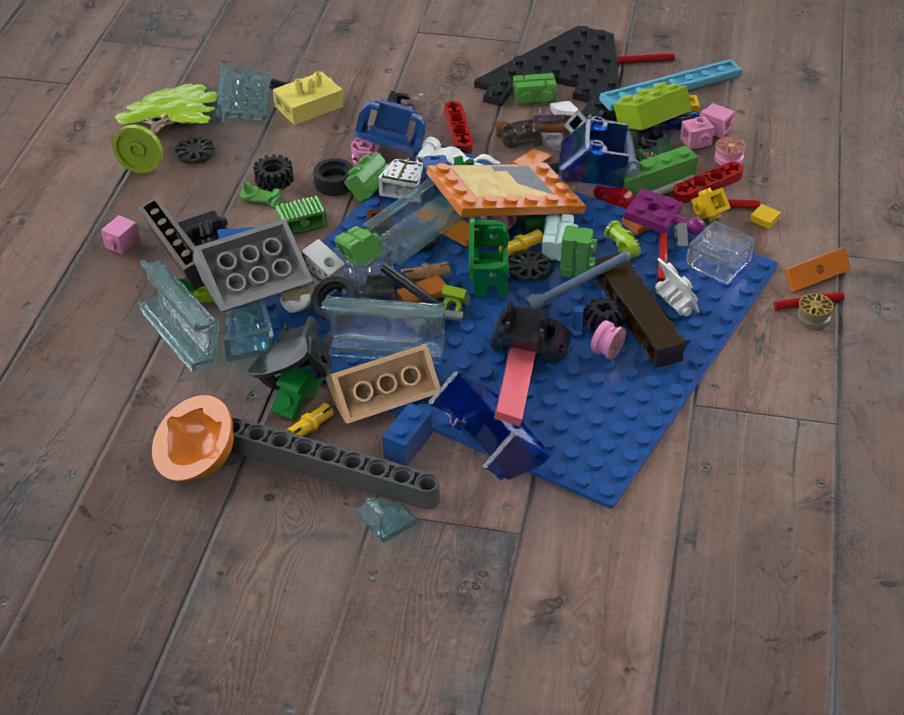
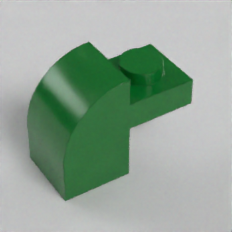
M299 366L282 373L276 383L280 388L270 410L296 421L305 398L315 400L324 378L317 380L315 373Z

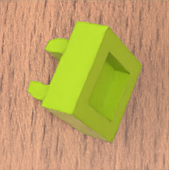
M444 284L441 292L445 298L443 302L444 310H448L452 303L456 304L455 311H462V305H469L471 297L466 289Z

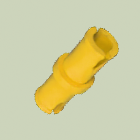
M536 229L526 235L520 234L515 236L514 240L508 242V257L515 254L516 251H527L530 247L541 244L543 241L542 232ZM503 246L499 247V252H503Z
M323 403L311 413L302 415L300 421L285 431L296 433V435L303 437L308 433H314L318 430L319 425L334 416L333 409L331 408L326 413H323L330 407L327 403Z

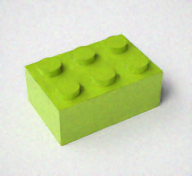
M666 82L654 84L652 89L646 88L637 91L638 94L634 96L626 95L621 97V101L613 103L618 127L644 130L691 111L687 86H679L678 83L666 85Z

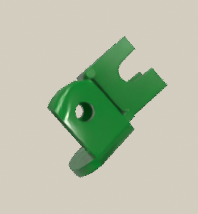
M470 217L469 279L474 282V296H486L487 287L495 285L499 289V297H507L509 274L507 246L509 232L503 222L497 220H475V218ZM491 232H496L497 234H496V235H491L490 233H491ZM479 246H503V252H479Z

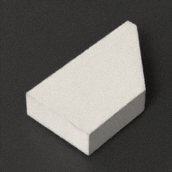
M570 101L550 104L551 112L560 118H565L569 115L573 116L578 110Z

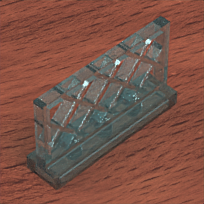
M222 60L216 122L225 123V117L266 121L269 71L230 67V61ZM239 85L241 88L237 89L234 86ZM259 87L261 90L257 91L254 88ZM247 91H248V92H250L251 94H250V95H246V94H244V92H247ZM238 96L241 99L236 100L233 97ZM258 98L261 101L256 102L253 99ZM247 102L250 106L246 107L243 104ZM237 107V108L240 109V110H230V109H233V108ZM257 109L262 113L253 112V110Z

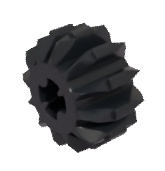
M600 296L599 300L591 299L590 303L586 304L584 308V326L588 327L589 332L597 330L603 321L607 320L614 323L616 328L622 327L624 324V307L620 306L619 301H612L611 297L603 299Z

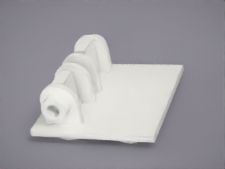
M658 258L666 280L660 281L655 285L656 293L681 316L690 315L692 309L699 313L700 310L696 303L698 298L691 291V288H693L691 282L685 276L681 278L671 263L666 264Z

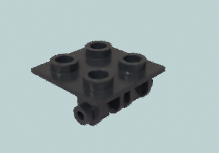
M215 210L178 222L195 247L218 240L217 230L228 229L226 227L228 225L226 217L221 218Z

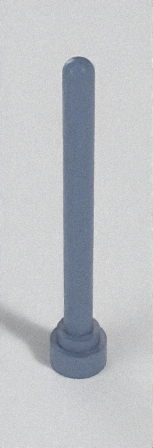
M623 252L541 295L533 293L525 297L528 309L542 311L545 303L628 261L630 254Z

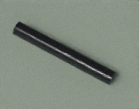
M384 263L381 267V272L423 302L437 307V309L442 308L443 303L387 263Z

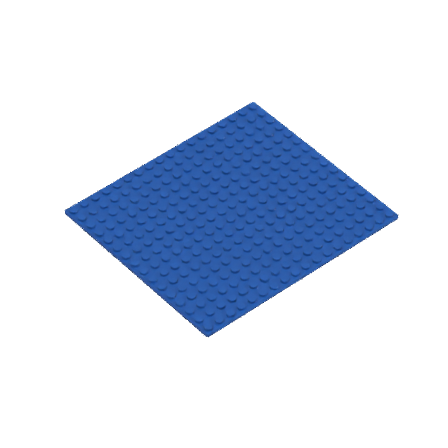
M414 153L411 157L416 158L419 153ZM463 153L466 157H468V158H470V159H475V158H476L475 156H472L471 154ZM478 160L476 162L482 165H494L485 160ZM424 176L420 202L380 196L378 189L322 241L344 261V278L354 285L360 295L359 310L350 321L337 325L327 323L315 312L313 305L305 311L288 312L281 304V294L260 300L225 333V339L260 355L266 347L276 344L282 326L287 325L290 329L305 325L307 319L313 317L320 324L317 331L318 340L321 342L326 333H329L334 338L328 353L332 360V369L329 374L427 344L442 392L411 402V404L432 412L433 432L604 507L614 508L778 269V262L703 235H692L688 231V246H678V238L674 237L673 231L675 226L671 225L667 231L669 235L667 264L671 263L681 278L685 276L693 286L691 291L698 298L696 303L700 310L698 313L692 309L690 315L681 316L656 293L655 289L657 284L659 239L662 233L652 229L639 235L633 233L634 240H637L636 243H639L638 247L640 246L639 250L641 252L639 256L629 261L636 274L641 276L645 287L652 292L657 304L662 306L666 317L673 322L678 334L685 339L686 349L684 350L683 361L655 368L625 322L622 325V328L626 329L625 342L614 359L609 360L602 353L596 354L592 352L591 342L595 331L589 332L588 327L584 326V322L582 330H573L572 325L575 306H584L585 308V305L590 303L591 299L599 300L600 296L603 299H608L596 278H593L545 303V306L542 307V309H548L549 318L559 320L573 335L569 344V353L558 364L543 363L541 361V354L535 353L523 418L520 426H516L494 418L510 350L509 346H505L506 354L494 352L489 346L497 317L506 309L508 301L514 302V306L528 309L525 297L533 293L541 295L572 278L560 275L561 261L554 259L550 260L551 271L549 275L537 282L518 281L508 274L507 297H499V289L495 285L487 287L486 296H474V282L469 279V245L465 247L436 231L439 234L438 244L430 250L413 251L403 244L402 236L404 235V230L410 229L411 226L418 227L419 224L423 227L427 226L415 219V213L428 204ZM573 191L586 205L584 214L568 215H573L574 224H577L579 229L589 228L594 231L593 239H597L596 252L592 253V257L600 258L619 253L616 242L607 238L604 230L607 229V226L609 227L608 224H611V221L616 220L622 224L626 209ZM450 203L434 204L470 223V217H461ZM389 209L392 242H382V246H380L382 255L374 260L370 259V262L361 267L342 257L335 243V237L342 233H347V230L355 226L364 230L368 229L367 210ZM543 215L544 229L547 215ZM480 216L471 217L475 218V220H481ZM518 222L508 229L509 241L514 240L517 235L528 234L523 232ZM622 224V227L625 230H629L626 226ZM491 232L490 234H491V235H496L497 233H496V232ZM542 243L530 247V251L542 252ZM479 246V252H499L500 246ZM447 261L450 266V276L440 278L446 285L466 289L471 297L468 306L462 305V312H464L463 321L443 319L442 330H438L434 335L427 336L420 334V328H414L413 318L415 317L391 314L392 305L404 306L396 297V290L403 287L380 271L384 263H387L401 273L402 269L420 267L424 263L431 265ZM516 268V269H513V270H514L515 272H518V271L520 270V268ZM538 268L541 272H544V271L546 270V269ZM337 290L331 296L326 297L323 305L325 310L330 313L342 310L349 300L348 292L342 294ZM440 297V298H437V300H439L441 303H443L444 300H445V298H444V297ZM425 303V304H422V305L417 306V307H420V308H421V307L426 306V305H428V304ZM452 303L448 310L455 311L456 304ZM312 365L304 367V369L317 374ZM325 377V378L323 379L322 383L328 385L327 380H326V377ZM408 404L387 411L399 416Z

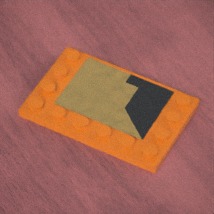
M539 162L537 164L447 165L439 163L437 165H428L427 175L461 217L584 214L586 205L546 163Z

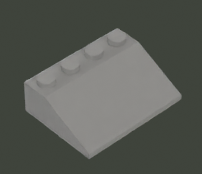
M286 219L208 242L194 248V263L203 283L221 313L313 283V279Z

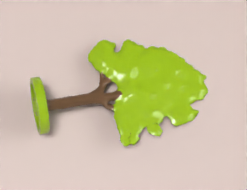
M192 83L150 93L143 97L142 101L126 106V109L131 112L122 111L115 115L118 123L127 125L120 129L112 140V150L116 159L131 172L142 174L153 171L163 158V148L156 136L159 131L175 122L185 124L208 123L211 118L205 116L203 112H210L215 108L206 107L203 103L216 101L218 94L215 91L205 93L204 90L207 87L202 84L192 85ZM161 118L159 121H152V119ZM141 122H142V123L150 124V125H151V128H150V129H147L146 127L139 126V125H135V124H138V123H141Z

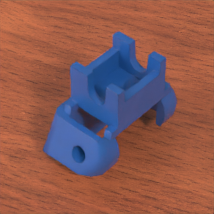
M381 98L380 102L369 101L364 104L359 113L354 135L382 146L410 153H419L426 124L423 116L412 111L413 106L407 107ZM371 110H376L377 114L374 125H367ZM410 118L412 121H416L412 137L406 135Z

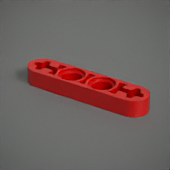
M449 101L444 105V116L453 147L460 149L463 153L470 154L473 151V138L463 106L458 101Z
M728 162L674 185L672 198L683 203L691 202L692 198L699 197L698 192L711 187V190L714 191L740 181L744 168L740 163Z

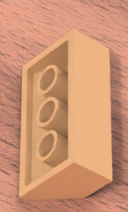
M427 344L326 376L332 399L346 424L442 392Z

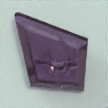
M540 107L539 115H533L532 121L535 124H558L563 120L564 115H547V108Z

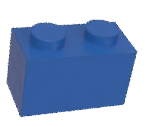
M409 403L382 436L384 458L397 464L408 466L433 433L432 412Z

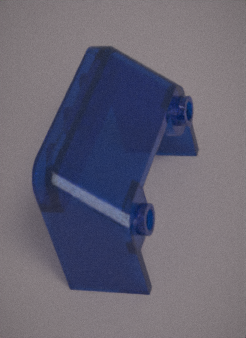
M596 116L585 121L561 141L558 163L559 177L569 181L623 189L629 154H623L629 124L606 121Z
M455 370L428 402L435 408L445 412L450 417L448 422L457 430L463 428L468 431L486 451L490 458L483 464V467L500 480L504 478L511 480L546 463L552 456V453L523 421H521L520 426H516L494 418L499 395Z

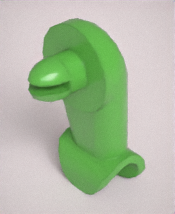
M245 182L243 189L240 191L241 199L248 203H263L276 208L277 204L280 205L283 201V197L278 196L280 193L279 189H274L273 192L258 189V187L251 186L250 183Z

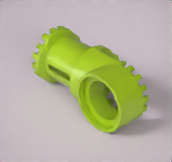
M616 220L611 221V224H608L609 227L607 226V229L604 230L605 236L616 242L619 253L628 252L630 259L639 256L641 250H639L640 246L638 247L639 243H636L637 240H634V234L629 230H625L620 222Z

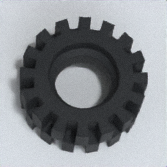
M272 154V157L266 155L264 156L265 159L259 158L254 163L255 183L263 190L268 188V191H272V189H279L280 187L285 189L286 185L290 186L291 182H293L292 162L286 156L283 158L282 155H278V157L275 154Z

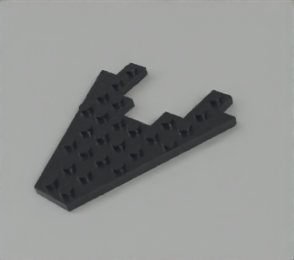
M576 26L521 56H515L513 60L474 80V88L486 90L483 95V102L502 106L513 92V76L553 73L557 84L575 88L573 99L587 102L582 112L587 116L592 114L599 121L598 126L603 119L617 122L615 110L609 111L599 100L601 93L620 88L614 33L605 30H596L587 26Z

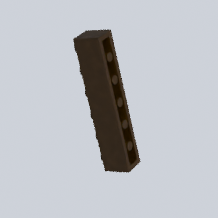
M156 196L139 206L138 209L147 225L193 289L196 291L204 287L205 284L193 260L195 245L160 199Z
M622 252L596 258L595 267ZM629 260L595 277L608 298L611 297L612 301H619L620 306L624 307L625 324L655 368L683 361V354L686 349L685 339L678 334L673 322L666 317L662 306L657 304L652 292L645 287L641 276L636 274Z

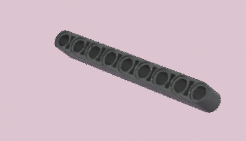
M232 417L234 440L231 452L422 509H433L440 502L439 478L432 473Z

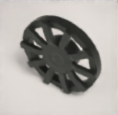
M200 136V138L189 137V139L179 142L175 147V154L177 159L183 163L199 164L213 157L215 147L211 139H205L203 136Z
M530 249L521 252L516 251L508 259L509 274L518 281L537 282L546 278L551 271L550 258L541 251H530ZM520 268L518 272H515L513 269ZM538 268H542V269H546V270H545L544 272H541Z

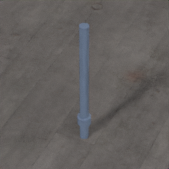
M626 130L624 132L628 160L626 162V169L631 177H636L640 165L636 159L632 132Z

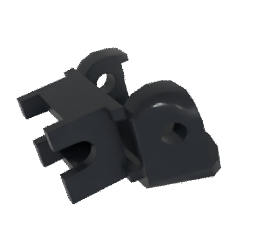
M508 301L506 309L497 317L489 346L494 352L506 354L505 346L540 353L543 363L555 365L566 357L573 333L559 320L549 318L548 309L543 308L541 312L514 306V302ZM546 334L553 338L549 351L547 348L542 347Z
M309 317L305 325L293 329L284 325L276 344L268 346L262 351L248 369V373L274 390H279L280 388L276 383L282 373L292 370L297 366L304 368L312 365L317 371L315 378L317 380L325 378L332 369V360L328 353L334 338L329 333H326L320 342L317 338L320 324L313 317Z

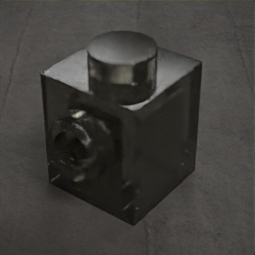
M367 275L366 285L361 287V299L366 300V309L391 310V306L396 304V282L388 276Z

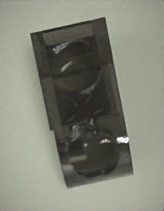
M537 118L508 123L501 128L503 144L508 148H514L519 144L533 142L534 147L542 146Z

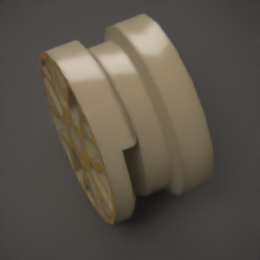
M816 293L806 294L799 300L796 319L800 325L807 329H824L830 323L833 303L824 295Z

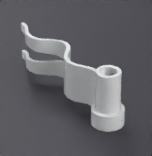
M428 137L424 141L421 151L416 156L423 165L425 156L446 155L447 162L451 165H454V157L462 156L464 162L470 159L456 147L441 148V143L434 137ZM481 154L474 159V165H482L481 163H476L478 160H485L494 165H500L501 163L487 154Z

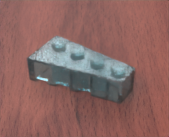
M264 299L227 311L224 334L227 362L259 356L266 347L275 344L274 332Z

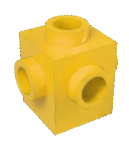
M711 187L698 192L699 197L691 200L696 215L701 219L708 218L709 221L722 217L720 212L731 208L723 187L714 191L711 190Z

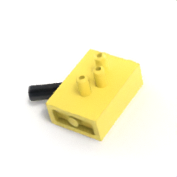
M315 72L314 75L296 79L291 83L274 78L270 80L269 88L273 90L275 107L293 125L343 107L344 92L342 88L338 87L323 72Z

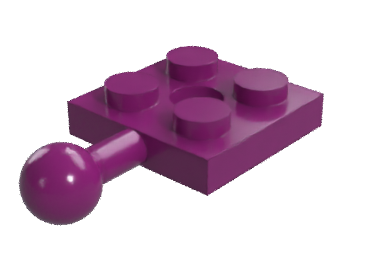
M644 188L639 191L624 214L625 220L661 233H667L673 223H686L687 231L692 235L701 234L705 228L704 221L701 218L693 217L688 219L679 215L683 202Z

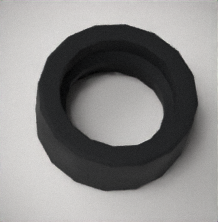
M330 158L319 162L313 171L316 189L326 195H341L350 191L344 183L349 177L348 171L353 168V165L341 158ZM330 175H342V177L336 179L325 178Z
M331 276L322 280L315 287L312 294V305L315 312L325 322L333 325L344 324L357 314L360 307V295L348 279L340 276ZM337 288L345 289L349 294L346 306L338 312H327L323 306L326 296Z

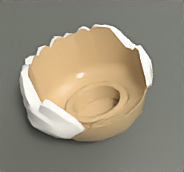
M305 285L281 293V304L291 313L305 311L312 306V294L315 289L312 285Z

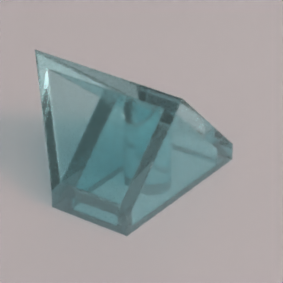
M369 496L363 503L353 508L354 512L382 543L413 527L418 522L403 504Z

